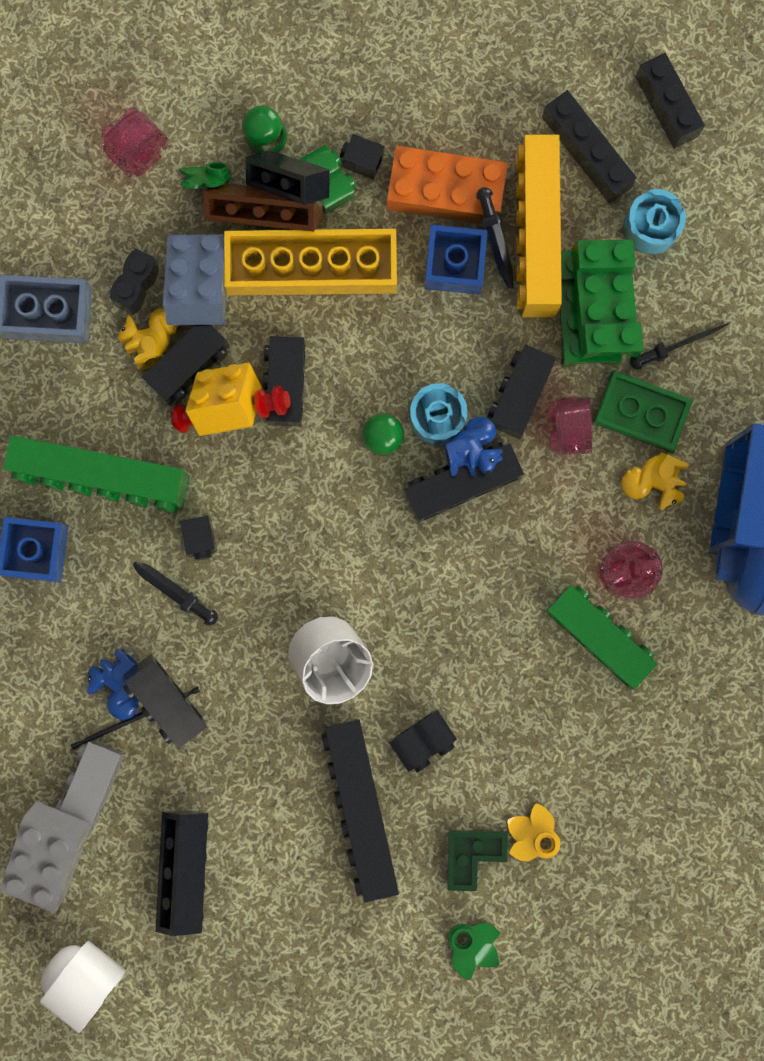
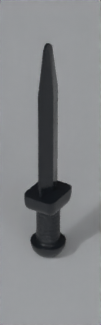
M482 187L476 193V199H480L484 213L481 225L488 230L501 277L508 288L514 289L513 268L500 225L502 215L494 210L491 199L493 195L492 190Z
M730 323L705 330L667 347L664 346L663 342H660L652 350L644 352L637 357H630V365L633 369L640 370L643 365L652 361H663L668 357L669 351L706 337Z
M139 562L133 563L136 572L143 579L181 605V610L186 613L192 611L205 621L204 624L207 626H212L217 622V612L215 610L211 612L198 602L199 598L194 593H187L150 565Z

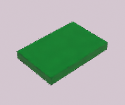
M613 370L593 424L674 453L693 399Z

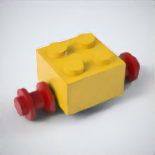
M249 362L238 365L232 364L228 367L212 370L206 369L197 372L187 407L185 408L182 404L174 407L171 413V423L180 433H186L190 426H194L199 436L253 427L256 411L262 419L268 418L270 411H276L278 415H285L287 408L291 404L290 396L281 386L274 387L272 393L267 394L262 389Z

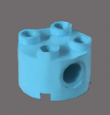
M659 189L649 190L634 200L624 219L626 240H633L634 249L646 254H657L667 251L675 243L686 221V212L679 203L680 200L674 194Z
M444 383L430 384L422 388L414 397L410 406V425L414 434L422 442L431 445H445L449 443L454 436L462 432L467 419V404L463 395L458 390L456 391Z

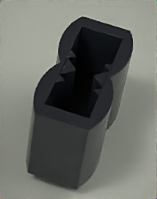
M134 249L128 255L123 266V274L115 280L110 291V299L116 307L132 315L141 309L145 302L146 290L154 284L159 273V265L153 256L138 249Z
M436 709L391 739L389 744L407 771L410 772L414 769L418 773L431 764L429 758L439 753L440 756H443L454 749L453 742L457 738Z

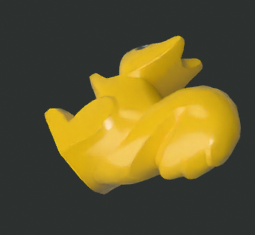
M164 308L155 309L150 314L148 319L149 328L138 330L132 317L127 316L126 323L119 332L118 340L120 343L126 344L124 348L127 350V354L138 353L134 357V363H138L137 368L139 371L152 368L167 353L170 347V335L175 334L179 325H167Z
M661 452L659 455L646 461L642 469L634 467L631 470H627L621 479L622 490L629 498L639 500L647 497L652 488L662 491L659 509L664 510L667 506L676 505L683 501L684 494L676 486L687 485V483L678 478V474L681 469H687L689 464Z

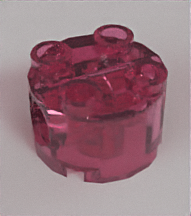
M135 107L129 108L114 125L106 126L101 134V137L104 139L103 151L128 177H131L132 173L138 177L147 172L161 159L162 156L159 154L161 147L166 150L168 146L166 135L143 112L138 111Z
M590 397L556 398L555 402H549L551 423H556V430L550 431L552 452L557 451L558 455L592 454Z
M626 541L610 549L603 557L600 566V579L605 589L613 597L624 601L637 600L651 594L658 586L663 575L662 561L658 553L652 547L650 548L639 541Z

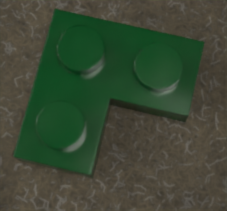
M448 830L447 890L477 891L478 861L507 862L508 832Z

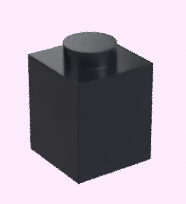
M353 134L350 142L345 141L341 149L340 158H343V168L374 180L384 157L385 146Z
M207 515L180 521L186 555L189 557L194 556L195 561L212 558L211 553L218 550L211 517Z

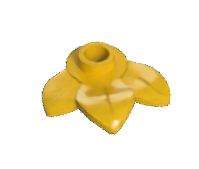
M535 804L530 818L515 816L507 820L509 832L517 841L509 851L514 858L520 861H530L537 856L551 858L558 853L560 839L554 832L555 821L552 814L545 807ZM543 838H549L551 841V845L547 849H543L540 846V841Z

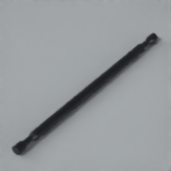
M199 687L193 688L184 694L186 697L200 692ZM141 712L130 719L123 720L88 736L80 742H75L71 744V747L74 750L84 743L96 740L146 716Z

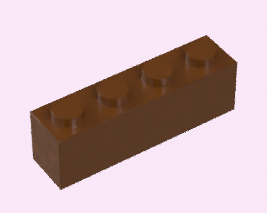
M227 183L215 188L208 187L203 192L204 220L312 232L323 221V200L303 205L251 186Z

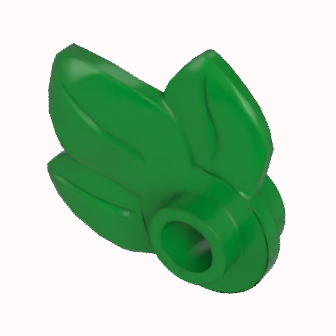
M211 162L206 164V167L179 168V172L188 177L181 182V186L188 189H199L203 186L209 188L219 187L231 178V171L228 170V165L222 162Z
M484 922L474 926L460 923L453 926L449 931L448 943L453 950L452 964L454 969L464 979L470 980L472 978L476 965L487 968L499 965L498 953L492 943L499 937L500 932L493 925ZM461 933H465L468 936V940L464 944L457 941V936Z

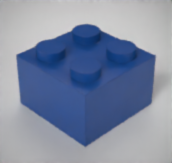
M431 225L424 289L480 295L483 286L488 230Z
M3 517L0 539V576L61 583L69 527L56 522Z

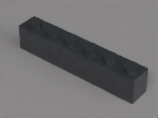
M360 719L325 727L326 733L321 734L324 750H330L333 762L328 763L331 780L337 779L339 791H335L334 795L337 808H343L345 820H341V827L344 838L350 837L352 848L347 849L350 866H356L358 878H354L357 896L363 895L364 903L399 895Z

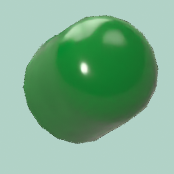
M263 105L255 106L244 115L242 132L249 148L256 154L266 152L261 146L274 142L279 137L281 130L283 131L282 140L271 151L280 153L285 147L287 141L286 128L275 110Z
M385 413L376 414L370 417L363 426L362 441L373 454L380 456L390 455L396 452L404 442V428L400 421L392 415Z

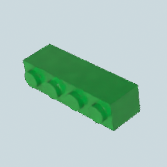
M569 585L545 612L630 690H635L657 666V663L653 660L654 653L645 645L641 644L639 647L631 640L633 634L620 624L617 627L609 620L612 616L606 609L600 605L595 607L588 601L590 595L578 585L575 588Z

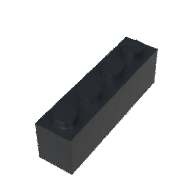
M568 90L545 106L542 115L543 120L555 135H559L561 143L609 204L632 188L637 177Z
M499 442L486 449H501L503 451L500 455L502 460L488 474H484L480 471L479 467H476L475 475L471 476L468 467L464 465L458 468L456 476L451 477L449 466L446 465L435 470V476L425 480L421 476L408 482L409 487L405 488L404 493L417 522L420 523L521 479L524 476V472L511 444L503 446L502 442Z
M197 811L162 812L155 932L169 936L202 933L208 813Z

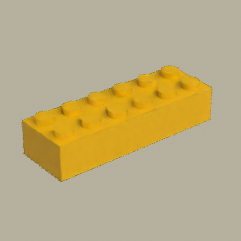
M525 135L523 144L518 145L517 155H515V172H520L515 183V199H520L518 201V210L515 212V226L521 227L518 230L515 244L516 254H521L518 265H516V282H521L519 292L516 293V309H521V317H556L562 304L559 135Z
M396 229L315 230L314 232L303 230L224 231L225 290L228 296L397 294Z

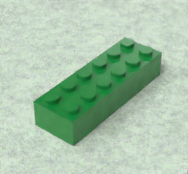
M10 435L3 470L11 474V479L18 480L19 483L35 486L36 481H40L39 484L57 491H63L65 486L68 487V490L74 491L75 494L91 497V493L95 492L102 499L119 502L121 497L125 498V501L130 502L131 505L147 508V504L151 503L158 510L175 513L176 509L183 510L190 476L180 468Z

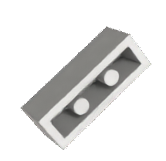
M89 741L87 745L83 744L76 759L80 763L76 772H71L66 781L65 788L68 791L65 799H60L55 807L57 810L91 823L87 837L93 833L125 756V753L96 741Z

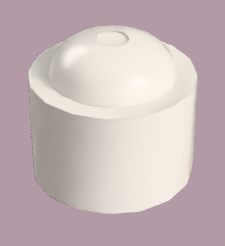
M319 617L312 620L295 633L289 644L288 659L291 667L306 693L315 701L324 704H339L350 700L365 688L372 675L373 662L370 652L354 629L342 619Z
M89 940L82 947L69 945L61 949L51 959L42 973L40 984L41 990L45 995L41 999L40 1004L79 1034L127 970Z

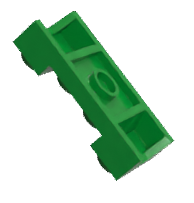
M578 240L571 249L581 359L601 354H626L630 357H637L644 350L641 323H637L632 273L636 267L633 240Z
M561 251L562 304L560 306L562 367L589 363L619 365L622 361L621 354H601L581 359L572 251Z

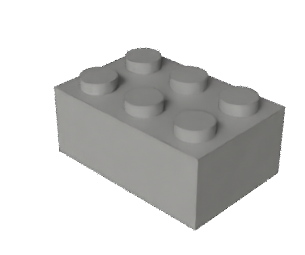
M36 801L22 819L0 891L55 913L68 893L91 823Z

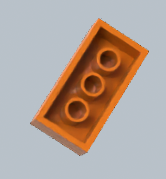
M396 146L387 197V210L481 224L484 213L480 199H476V193L482 187L491 189L493 192L491 199L494 210L501 212L508 162Z

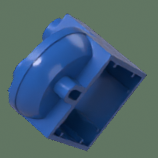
M753 423L726 442L709 553L717 554L715 579L726 581L727 591L737 605L751 614L764 616V425Z

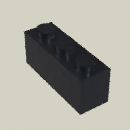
M666 52L641 64L635 78L673 148L675 149L699 137L705 124Z
M271 150L245 157L246 185L303 205L329 198L330 169Z
M195 325L142 378L169 406L173 402L178 404L188 394L186 389L195 381L197 372L208 369L214 362L219 364L229 353L227 349L230 346L227 340L213 326Z
M270 336V345L264 346V362H269L268 373H263V390H267V394H270L274 387L281 386L284 391L288 392L291 402L285 415H278L276 411H270L269 417L266 418L268 425L302 427L306 344L304 337Z
M526 344L522 352L516 350L509 365L514 367L511 377H504L498 390L503 393L499 403L493 402L487 415L488 418L492 419L491 421L497 430L521 439L556 357Z
M152 653L123 674L125 683L123 688L132 700L137 698L142 703L143 707L141 710L150 722L155 720L161 727L159 733L168 744L173 742L179 749L207 728L204 718Z

